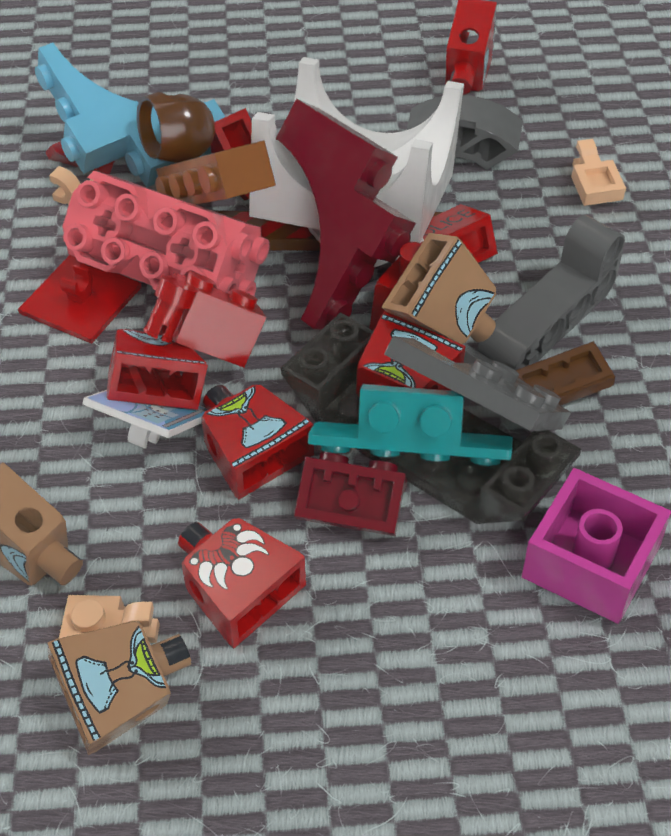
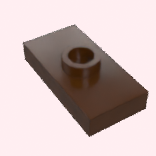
M594 341L515 370L519 373L518 378L533 387L536 384L557 394L561 398L558 403L559 405L567 404L614 386L616 377Z

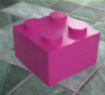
M573 468L528 542L521 578L620 624L661 546L671 516V510Z

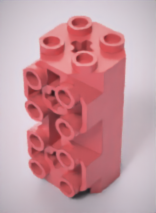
M93 171L87 177L93 181L86 180L72 193L62 227L64 232L63 239L67 246L68 254L76 257L77 261L106 272L120 273L151 285L154 290L157 289L162 275L172 277L173 272L187 277L189 271L213 280L215 282L213 288L230 294L232 288H235L252 296L255 295L256 283L254 280L258 267L265 261L269 252V240L261 237V227L98 171Z

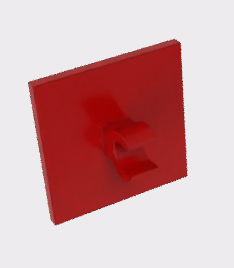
M69 255L18 308V311L21 315L92 344L142 286L138 281L76 260V257Z

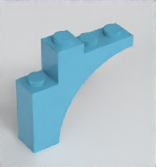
M53 42L38 49V66L35 67L37 80L44 90L49 89L55 98L57 112L63 122H65L64 137L61 139L62 149L70 162L76 161L83 174L125 156L130 172L134 176L139 175L146 188L155 184V180L158 177L157 168L176 164L175 162L153 159L144 150L137 128L138 101L114 94L85 77L70 64ZM215 99L204 102L212 112L214 122L225 117ZM153 107L151 112L152 128L157 141L161 144L160 124ZM211 146L201 156L211 154Z

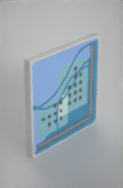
M107 390L84 397L82 405L130 423L128 442L142 448H147L148 441L156 444L160 435L170 438L201 424V417L208 410L200 405L198 410L107 400Z

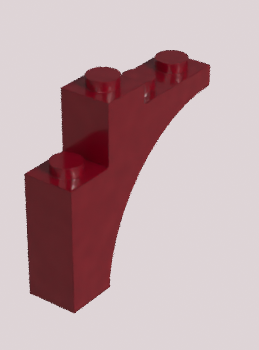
M296 98L276 140L281 142L292 153L303 169L315 197L320 224L319 266L315 285L301 320L313 329L338 332L339 328L349 319L352 313V305L360 290L371 280L377 260L394 263L397 257L400 256L401 247L410 242V234L416 223L376 198L380 189L388 183L392 175V167L398 156L320 108Z

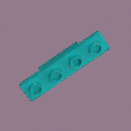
M363 384L360 389L359 425L315 422L308 433V444L321 445L322 451L330 453H346L351 448L370 449L372 455L379 457H396L400 455V452L420 453L422 459L429 461H446L450 459V456L470 457V461L475 464L497 465L501 463V460H511L513 437L462 433L464 396L455 391Z

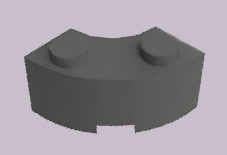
M463 95L455 158L476 162L486 170L492 168L518 152L523 120L502 104L480 97ZM442 96L429 99L413 107L406 130L412 129L426 121L438 108Z

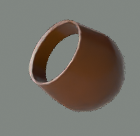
M155 92L141 97L138 102L137 128L139 138L144 150L151 158L175 163L198 158L207 151L214 140V118L210 109L201 100L186 94L166 95L162 92ZM153 107L160 124L161 144L157 141L152 128L151 112Z

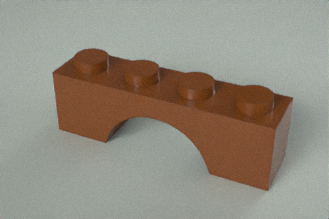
M264 140L156 169L158 177L155 180V185L158 192L195 205L229 199L276 186Z

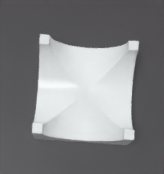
M303 57L299 62L294 102L297 98L320 108L398 156L392 167V175L388 183L380 189L376 198L414 221L416 225L410 234V242L421 243L453 174L464 83L447 81L438 108L420 125L402 132L381 133L362 128L343 116L335 108L325 92L320 77L319 60ZM257 112L252 118L251 143L265 141L276 186L250 193L249 216L320 230L318 210L309 181L292 153L281 142L276 140L278 133L275 125V115Z

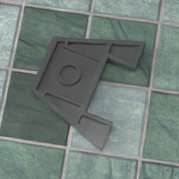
M393 336L384 355L529 431L560 430L571 414L570 411L558 404L561 398L557 394L536 384L533 387L518 378L519 373L505 364L492 361L468 344H463L466 346L464 363H455L414 338Z

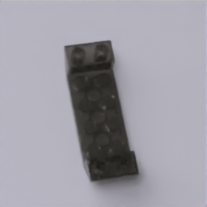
M341 312L281 367V375L315 422L359 425L360 398L356 394L357 367L374 331ZM463 409L462 433L510 436ZM549 430L532 431L523 442L513 437L511 460H501V463L497 465H479L471 462L470 457L450 456V459L446 461H429L422 459L420 453L400 452V455L396 457H379L372 455L370 449L354 448L372 460L397 465L398 472L406 474L407 482L476 524L525 521L581 453V448Z

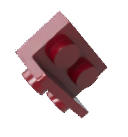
M321 452L319 459L305 457L294 517L304 521L396 536L403 493L406 492L407 487L406 474L398 472L397 465L384 461L371 460L368 467L349 464L348 457L336 453Z

